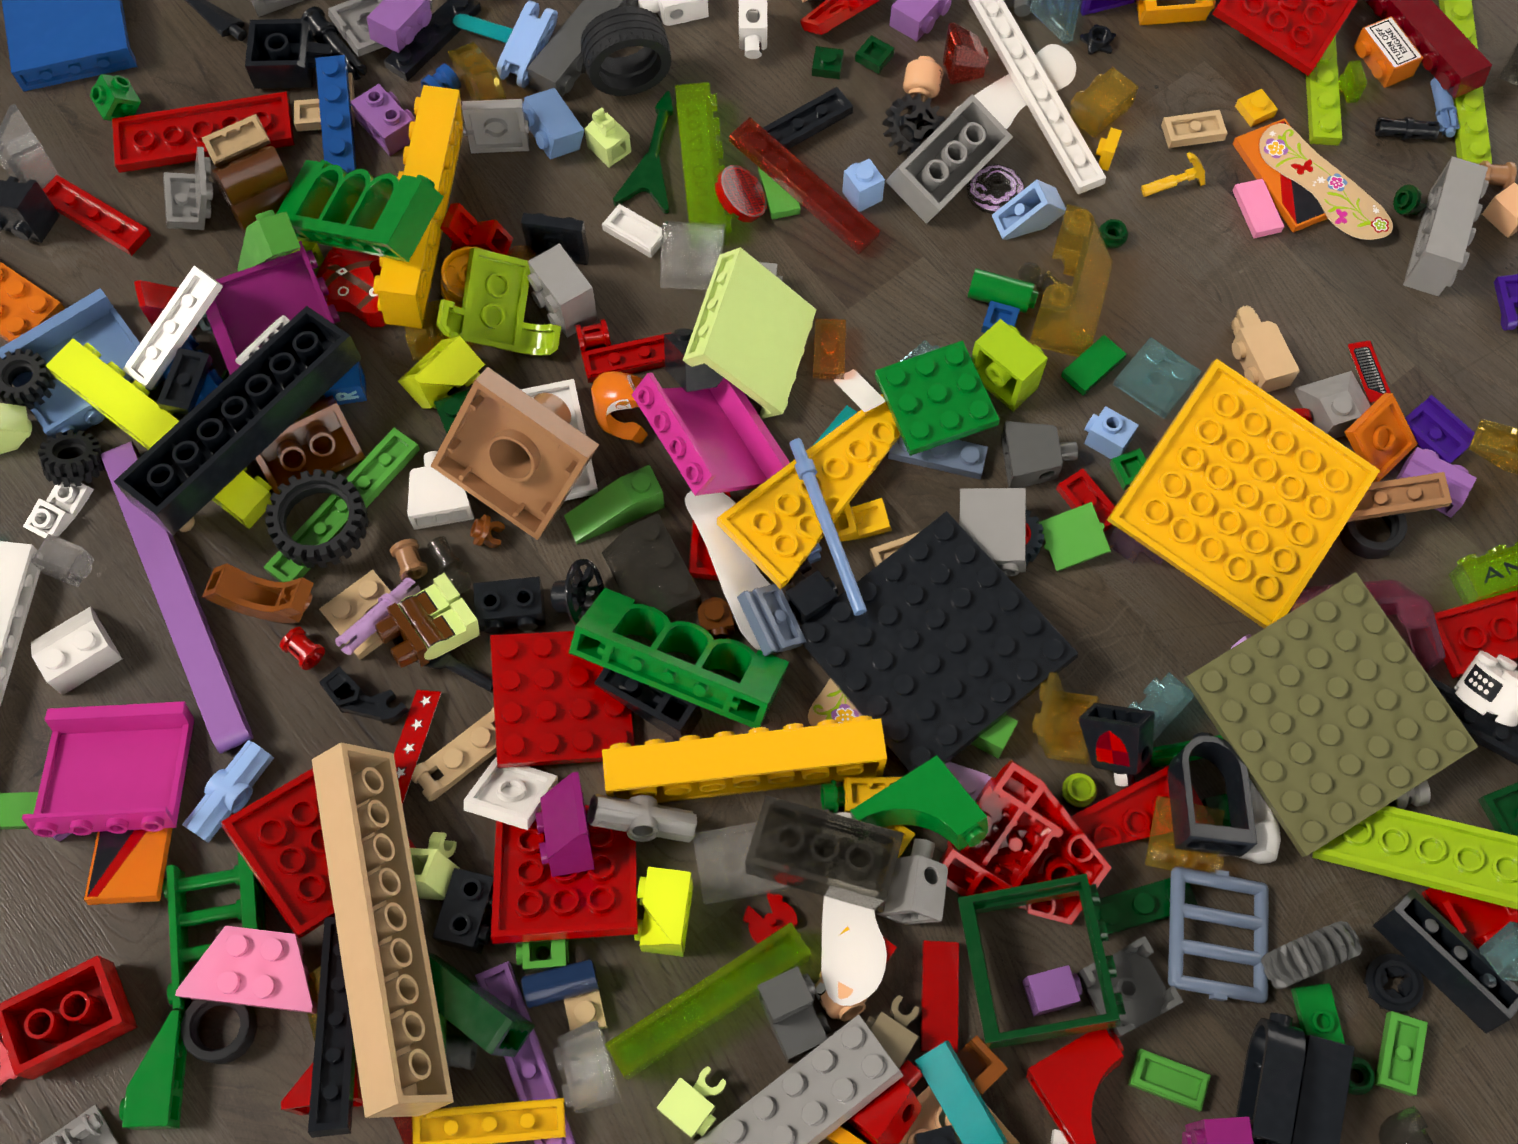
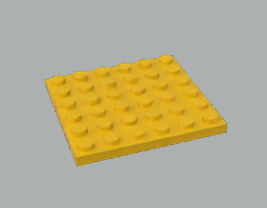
M1215 359L1107 521L1262 628H1266L1288 614L1380 470L1232 368Z

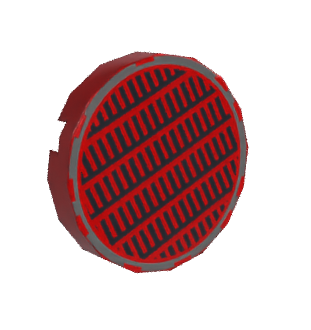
M730 165L718 173L715 192L719 202L730 215L735 213L739 216L738 220L751 223L764 214L767 208V198L763 187L752 173L737 165Z

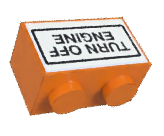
M1392 16L1363 27L1354 45L1358 56L1364 60L1373 76L1379 80L1384 88L1413 77L1423 59V56Z

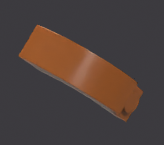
M226 563L213 569L202 598L247 616L278 623H299L303 612L311 603V589L314 583L303 577L288 582L270 581L246 573Z

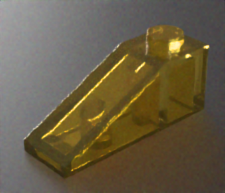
M474 42L448 51L449 57L473 101L507 99L496 67Z

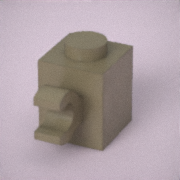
M898 995L891 1004L890 1011L893 1019L881 1011L877 1019L869 1016L866 1021L869 1029L898 1068L901 1067L919 1037L906 1028L917 1017L919 1007L915 1006L908 1015L901 1014L898 1009L903 999L901 995Z

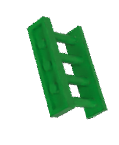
M238 853V864L234 866V869L185 877V872L175 865L166 866L167 877H164L162 889L165 898L168 899L172 983L168 984L167 997L169 1004L173 1005L174 1010L185 1012L191 1005V999L175 996L176 990L190 973L189 962L200 960L211 945L205 944L189 947L188 926L238 918L239 921H242V928L267 931L264 888L240 853ZM232 883L240 886V899H237L235 904L187 912V891Z

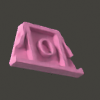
M225 926L178 987L175 996L181 998L316 1014L317 1005L312 999L308 983L310 981L308 968L302 958L304 952L301 939L292 933Z

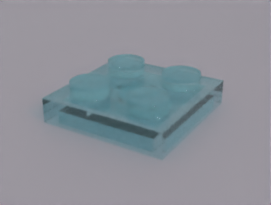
M1150 337L1116 377L1113 385L1165 419L1199 378L1202 371Z

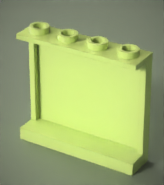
M741 247L720 254L683 361L691 367L705 363L762 406L759 414L761 419L781 415L788 405V397L796 379V372L801 357L804 354V347L809 332L812 329L817 309Z

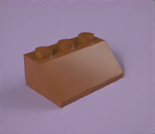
M333 395L314 403L255 459L275 494L279 495L280 492L277 487L282 483L286 486L290 485L288 478L293 475L298 480L301 479L300 472L308 471L310 475H313L314 469H321L324 474H326L327 470L336 473L366 457Z

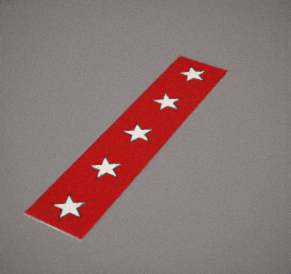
M416 691L394 752L402 805L441 695L440 691Z

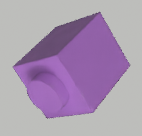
M1069 965L1027 976L1022 981L1033 1017L1072 1007L1081 1001L1079 997L1082 994L1081 982L1076 973H1071Z

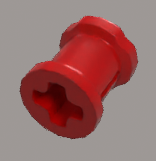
M601 319L600 323L581 327L580 324L575 325L581 352L586 351V348L603 344L606 346L611 345L605 319Z
M300 626L291 629L282 638L279 645L285 653H290L299 661V667L303 670L313 668L325 654V648L320 644L312 642Z

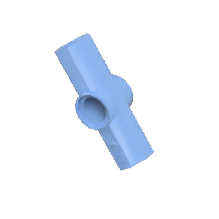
M248 740L227 768L218 770L209 779L204 790L205 796L182 825L209 843L222 827L221 821L228 818L231 813H237L247 804L253 792L252 786L274 757L254 742Z

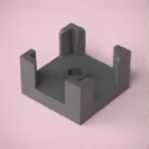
M1145 936L1113 954L1117 977L1111 978L1114 993H1122L1126 1014L1119 1015L1120 1027L1106 1030L1108 1033L1113 1031L1118 1038L1183 1003L1174 986L1166 989L1148 958L1154 951ZM1092 963L1079 971L1077 975L1082 989L1096 1014L1103 1015L1106 1014L1095 963Z

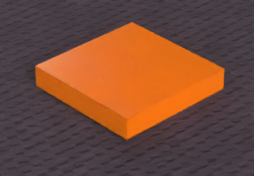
M1384 393L1344 431L1354 452L1380 470L1373 482H1380L1418 444L1393 393Z

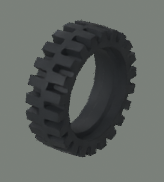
M314 469L313 475H310L308 471L300 472L301 479L298 480L294 475L288 478L290 485L286 486L284 483L279 485L277 488L280 494L273 493L270 497L272 505L267 504L266 508L268 514L265 517L268 527L267 531L275 546L288 560L291 559L299 566L303 563L307 568H314L315 564L320 568L328 567L327 562L331 561L336 565L341 563L339 557L349 558L352 555L350 549L353 547L357 550L361 545L359 539L365 538L367 533L365 527H368L369 521L366 506L356 487L350 481L348 482L346 477L341 474L337 477L335 472L329 470L324 474L321 469ZM317 493H332L341 497L349 510L348 521L343 530L333 539L319 545H302L295 542L288 535L286 528L287 517L293 507L302 499Z

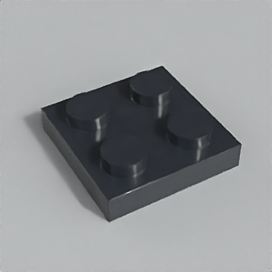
M523 213L521 226L530 258H535L560 244L575 264H588L589 249L584 221L572 217H552L542 213Z

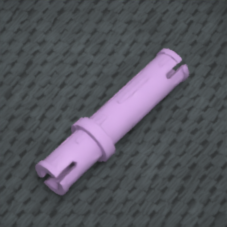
M407 577L389 594L385 593L379 597L378 604L335 639L338 647L350 640L341 651L351 655L356 648L376 632L375 624L389 616L388 606L394 603L398 604L404 598L421 592L418 585L413 589H409L416 582Z

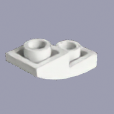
M63 482L59 486L55 485L46 501L38 499L23 527L53 542L75 519L94 489L81 483L82 486L77 487L75 483H71L70 487H64Z

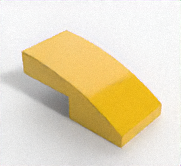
M882 498L851 507L849 503L834 522L841 542L892 531Z

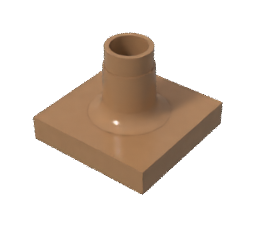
M487 367L474 381L431 467L538 540L551 524L599 444L570 425V410L566 403L558 396L550 393H540L532 398Z

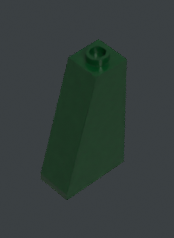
M428 952L438 1012L489 1054L515 1057L535 1025L442 958Z

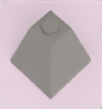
M1352 371L1303 385L1294 390L1302 407L1311 411L1312 421L1310 423L1334 439L1345 436L1344 431L1371 407Z

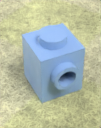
M867 159L861 163H854L844 170L842 192L856 212L859 213L883 200L885 179L872 161Z
M1105 406L1099 416L1093 414L1084 430L1089 433L1084 444L1110 459L1123 454L1131 442L1138 424Z

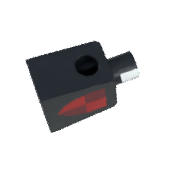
M1094 703L1079 717V724L1092 765L1098 769L1113 771L1114 782L1118 786L1134 784L1135 774H1138L1151 761L1155 722L1154 711Z

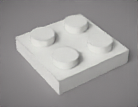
M495 757L464 799V811L528 830L536 819V813L542 810L540 798L558 784V776L528 766L497 768V757Z

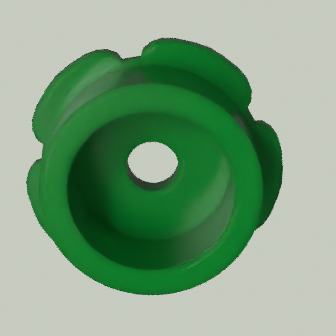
M834 779L831 780V783L821 784L820 798L823 811H832V813L836 814L839 807H844L845 805L843 786H837V782Z

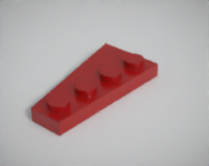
M826 0L802 18L800 22L804 31L822 35L880 0Z
M1169 765L1071 816L1072 819L1097 849L1173 832L1168 785ZM1192 786L1196 823H1213Z

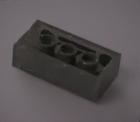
M765 795L745 860L746 874L883 913L904 833Z

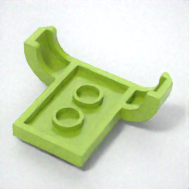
M475 247L471 248L469 252L462 307H457L455 302L445 299L441 300L439 304L437 327L449 338L461 336L464 341L526 355L548 356L558 350L561 326L539 325L524 322L529 288L527 276L530 275L527 260Z

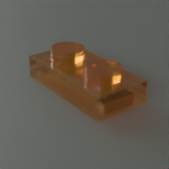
M815 318L813 378L844 380L846 320Z

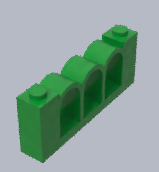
M306 160L276 214L287 212L298 240L409 262L444 196L434 188V182L423 175H417V177L402 175L401 179L391 173H385L375 178L364 169H356L347 173L342 167L333 165L325 160H320V162Z
M608 588L603 589L576 625L569 650L570 654L752 728L761 727L781 687L789 661L771 654L764 656L763 652L759 649L755 653L749 646L732 639L714 640L706 629L697 624L685 621L670 622L669 618L662 611L652 606L634 604L635 599ZM624 635L643 636L653 644L649 647L624 637ZM666 653H685L693 657L697 663L693 665ZM723 669L730 671L740 678L741 682H735L709 670Z

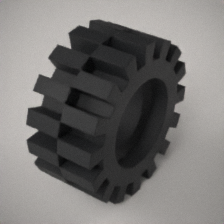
M15 349L16 355H12L10 351L4 353L7 358L3 360L0 357V399L6 404L26 405L29 410L35 408L34 402H38L40 405L45 403L42 397L50 398L52 393L49 389H55L56 384L53 380L56 379L45 366L47 363L37 352L34 354L29 349H26L25 353L21 349ZM25 372H33V376L28 383L20 387H12V383L18 375Z
M68 430V435H63L62 432L56 433L57 438L54 439L50 436L46 438L47 443H41V449H38L43 473L49 482L53 480L54 485L59 486L63 482L64 487H70L71 483H75L76 487L82 486L81 481L85 480L87 484L92 482L91 476L98 478L100 471L104 469L99 441L97 438L94 439V436L90 433L85 436L84 431L79 430L77 434H74L73 430Z

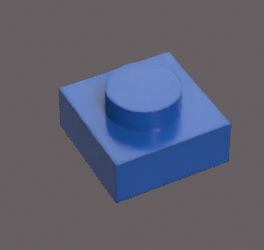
M990 301L981 332L985 333L1000 319L1008 325L1015 327L1020 309Z

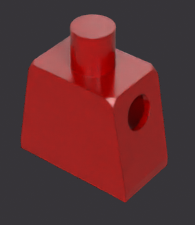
M906 1060L899 1068L904 1075L846 1121L872 1144H900L921 1112L922 1106L911 1089L923 1077V1074L909 1060Z

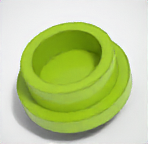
M1075 773L1068 776L1064 781L1062 795L1070 805L1083 808L1094 801L1097 795V787L1093 779L1088 775Z

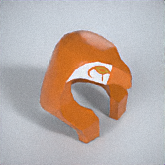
M605 372L594 380L591 388L594 413L600 428L610 435L625 440H632L638 444L644 441L648 433L635 422L623 423L617 421L612 417L611 412L639 407L631 394L643 380L642 378L622 372Z

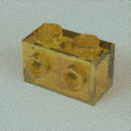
M1112 67L1105 74L1100 73L1086 90H1080L1071 100L1070 116L1077 125L1096 138L1133 106L1139 87Z

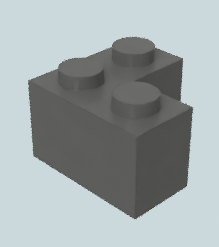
M798 966L757 985V997L787 1063L813 1051L828 1039L826 1034L831 1032L822 1012L816 1014L812 1006L813 999H815L814 994L817 993L808 973L801 974Z

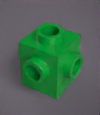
M100 74L96 84L91 89L90 98L103 120L112 121V118L135 115L141 104V100L129 80L120 75Z

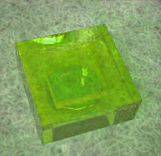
M1361 60L1349 61L1344 73L1340 75L1339 88L1344 93L1346 103L1358 102L1367 85Z

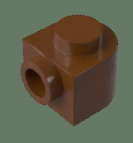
M717 597L708 598L703 601L698 609L699 626L706 629L714 640L726 639L729 635L734 634V623L728 603Z

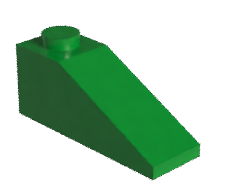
M172 1010L129 1082L125 1098L121 1100L119 1106V1117L123 1128L133 1130L180 1128L187 1049L181 1039V1022L185 1012L180 1010Z

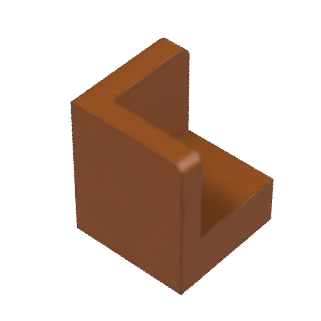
M977 1035L957 1053L959 1060L980 1095L1008 1069Z

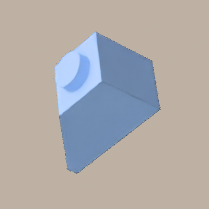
M1036 179L993 213L992 218L1002 239L1008 240L1045 229L1065 214L1067 210L1057 189Z

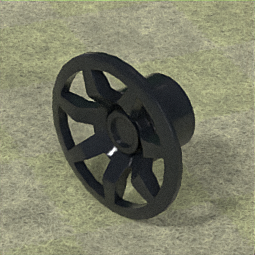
M588 559L576 560L569 568L566 580L556 581L551 588L553 608L558 613H568L575 626L580 621L578 616L581 614L583 617L593 604L594 600L591 599V595L597 593L600 595L604 589L601 574L593 562ZM582 565L586 566L584 575L580 569ZM594 574L597 585L589 586L588 583L593 579Z

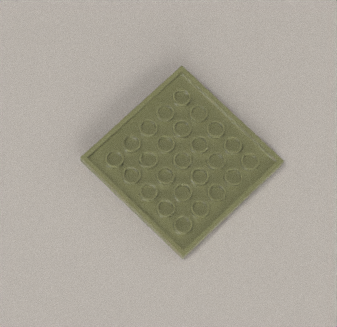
M1356 572L1183 678L1222 738L1229 742L1246 765L1250 780L1302 857L1308 856L1478 747Z

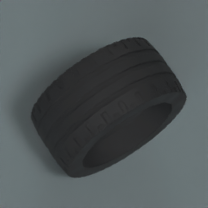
M634 6L610 9L592 19L585 27V30H583L581 35V53L587 75L592 85L605 94L630 96L642 93L659 84L670 70L672 63L671 50L665 29L658 16L652 13V11H648V9ZM626 47H644L637 53L626 57H608L615 51Z

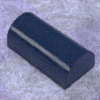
M590 959L524 976L521 979L528 1008L600 990L596 968Z

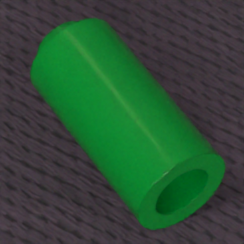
M976 268L967 298L989 304L990 301L1019 308V312L1026 313L1028 308L1034 309L1039 291L1033 290L1034 283Z

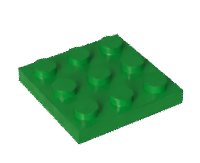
M963 340L875 370V378L909 456L999 425L1000 419Z

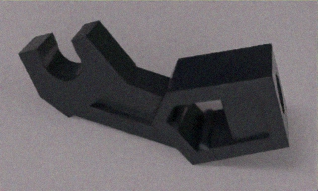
M337 667L319 682L342 713L347 712L382 721L385 724L396 722L408 712L407 707L402 702L395 708H389V703L396 698L391 689L372 697L365 696L360 687L340 667ZM351 688L354 696L341 700L339 696Z

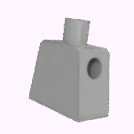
M914 839L911 856L896 858L892 861L877 908V915L904 925L942 921L948 868L945 864L932 860L935 843L925 839Z

